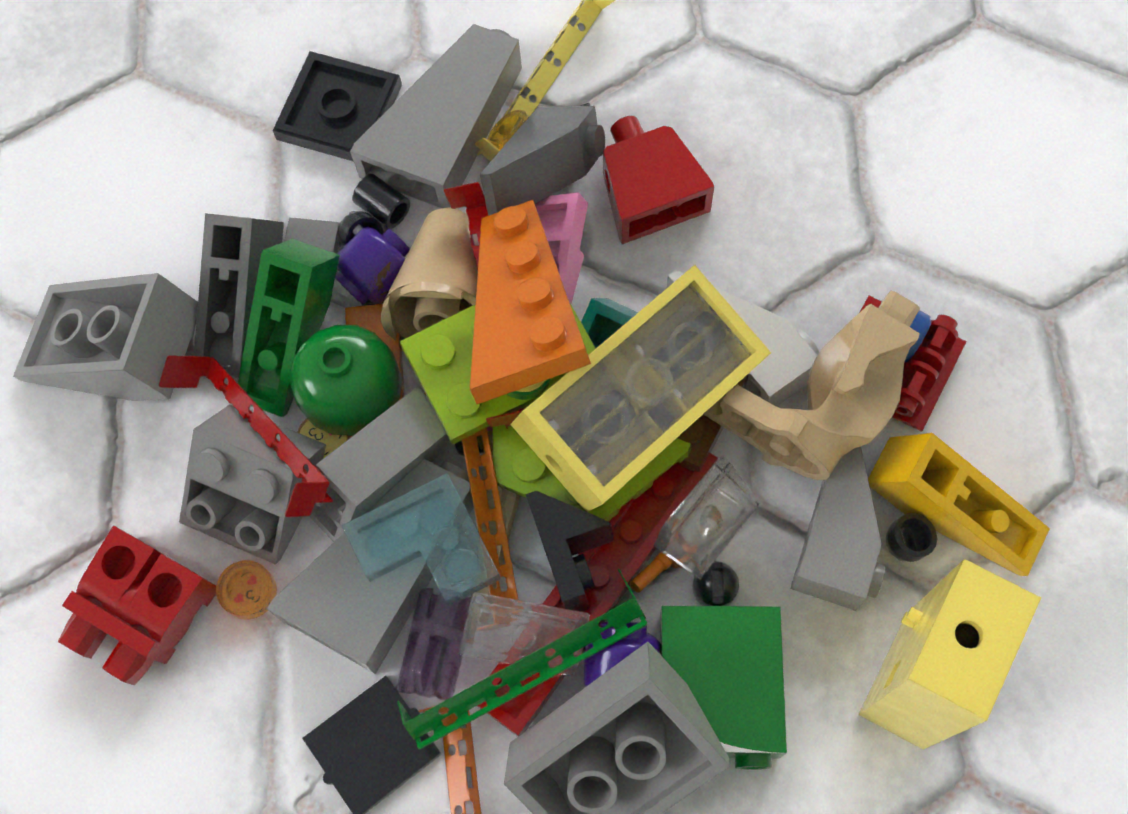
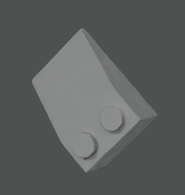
M159 273L49 285L13 377L23 382L131 401L170 399L174 388H160V378L167 356H185L189 342L195 332L198 301Z

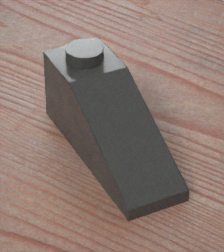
M595 106L536 108L480 173L488 216L506 207L516 206L533 200L534 204L587 175L598 158L602 156L605 149V132L602 125L597 123Z
M205 213L194 356L213 357L232 378H239L262 250L282 243L284 222Z

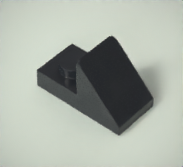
M539 491L525 494L568 616L590 609L585 591L594 588L595 585L584 554L573 558L572 556L612 542L614 536L611 524L600 517Z

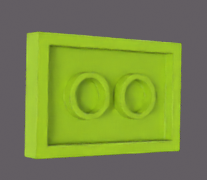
M476 304L400 341L401 348L452 445L488 427L489 424L486 418L517 412L529 406L542 395L540 394L528 400H519L505 394L476 404L470 391ZM571 305L587 354L589 355L596 348ZM567 373L551 378L550 384L545 391Z

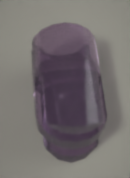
M423 588L418 594L395 689L400 693H416L422 697L431 698L436 696L439 700L445 701L454 696L475 603L470 597L443 589L437 595L433 593L434 588Z

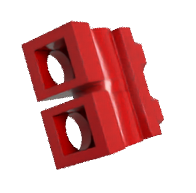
M113 525L84 572L76 592L71 591L62 604L64 608L73 614L66 623L58 642L75 653L91 659L107 634L112 636L119 642L102 669L124 683L136 685L149 670L154 660L164 664L168 663L176 650L173 647L184 637L195 614L202 604L208 607L220 587Z

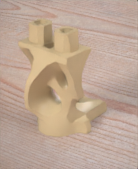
M890 291L883 299L879 308L869 304L821 349L815 358L807 383L808 410L780 409L743 387L736 385L708 409L704 415L759 449L763 454L762 460L768 464L783 466L814 480H827L842 456L855 448L870 443L893 416L900 401L904 362L909 349L917 342L920 334L910 328L920 307L899 293Z

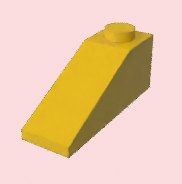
M933 433L889 437L868 477L869 487L902 513L923 515L940 534L1019 576L1029 575L1050 530L1046 524Z

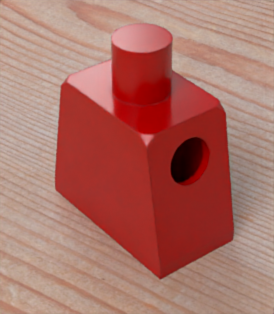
M635 116L623 117L611 126L610 132L615 144L609 145L603 150V176L621 244L711 212L714 184L672 127L662 126L644 133L638 118Z

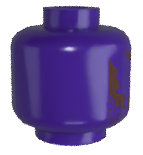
M370 227L363 228L337 253L340 255L335 279L361 305H364L368 300L373 304H383L410 248L390 228L383 234Z

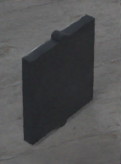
M384 676L302 738L325 772L323 775L324 783L334 785L352 814L367 813L442 755L434 742L422 749H418L416 740L412 738L403 725L397 701H400L411 718L420 715V712L416 708H409L387 676ZM428 733L420 737L421 742L430 736Z

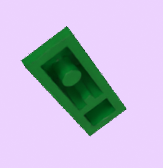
M289 239L262 250L238 379L239 386L263 411L279 417L287 415L294 398L290 384L292 361L300 346L313 334L320 331L330 305L340 258L339 254L295 239Z

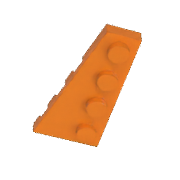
M533 200L516 206L506 207L497 213L483 217L481 220L470 391L476 404L591 364Z

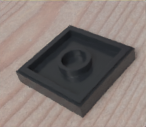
M309 51L272 130L276 140L353 161L350 151L354 143L395 103L402 87L400 75Z

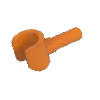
M673 529L666 532L662 538L660 553L630 582V586L635 592L640 593L661 572L666 571L669 567L682 568L691 562L695 545H692L683 555H674L668 549V545L678 538L680 530Z

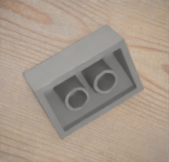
M646 642L510 742L504 785L532 814H662L729 768L730 759L687 683L649 642Z

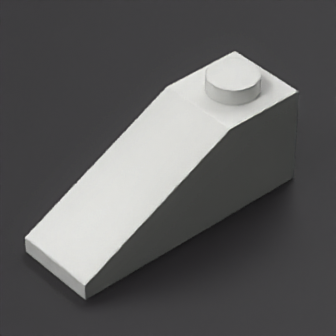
M679 270L670 273L667 278V288L684 273ZM716 288L771 352L769 356L747 374L748 381L745 389L778 406L807 385L810 370L815 358L819 354L815 342L804 331L797 332L787 319Z

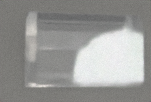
M721 456L666 520L653 546L701 579L755 512L760 503L734 466L724 456Z
M472 592L469 598L459 655L511 665L588 623L590 614ZM583 648L574 652V656L581 655ZM548 649L545 655L552 656L555 650ZM559 655L547 663L550 668L561 664L563 659ZM579 663L559 674L576 676Z

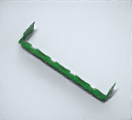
M620 569L618 571L632 595V599L414 718L410 717L398 700L397 703L403 725L412 738L416 740L418 749L428 746L647 625L646 617ZM638 617L641 622L630 628L626 626L627 623ZM605 619L608 621L605 627L598 626L601 620ZM613 626L616 631L615 634L603 639L600 633ZM592 643V649L577 657L574 656V652ZM548 649L555 650L552 656L545 655ZM561 655L562 663L550 668L547 662ZM539 672L541 677L524 686L521 685V681ZM495 678L502 679L499 685L492 684ZM508 684L510 687L509 692L497 697L494 691ZM486 701V707L471 715L468 714V710ZM447 707L449 709L446 714H439L440 708ZM454 713L457 717L456 721L444 726L441 720ZM433 730L434 735L421 742L420 737Z

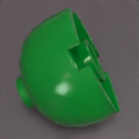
M334 325L317 331L300 346L292 361L290 384L298 408L316 428L332 435L354 436L399 401L401 397L402 375L393 351L375 332L358 325Z

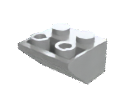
M229 404L193 429L179 523L273 564H277L281 560L303 516H285L295 484L303 481L302 478H297L289 466L277 456L274 448H270L259 433L253 430L248 419H243L239 411ZM276 424L314 466L323 459L326 444ZM277 434L276 438L280 442V435ZM305 464L304 469L308 472V465Z

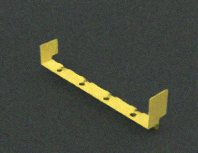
M582 0L488 139L482 138L475 142V145L480 149L477 155L482 153L491 162L509 141L505 139L504 133L509 132L512 137L530 117L602 9L615 0ZM576 15L579 19L573 27L569 22ZM579 23L584 25V31L578 29ZM552 51L555 55L548 62L545 58ZM554 59L560 60L561 65L559 67L554 65ZM527 87L530 89V92L524 99L520 94ZM530 95H534L536 97L535 103L530 102ZM502 124L505 128L499 136L495 131Z

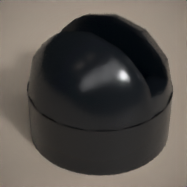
M363 211L350 212L339 223L338 234L344 246L355 236L353 230L358 225L361 229L370 227L377 230L380 234L384 233L381 223L372 215Z
M907 513L890 525L886 533V546L890 554L899 561L914 562L921 560L932 553L937 545L935 527L926 517L917 513Z
M718 561L708 562L702 565L694 576L693 594L702 606H729L734 601L739 590L738 576L726 563ZM711 571L721 572L723 596L713 597Z

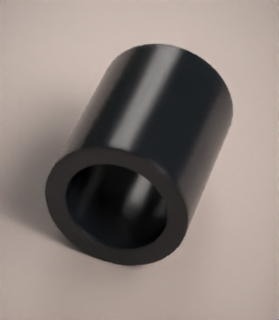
M375 174L365 176L356 186L352 196L353 203L390 229L403 221L410 208V200Z

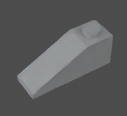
M861 446L842 456L830 477L822 481L790 588L855 611L863 604L867 596L877 597L886 568L885 565L877 563L882 543Z

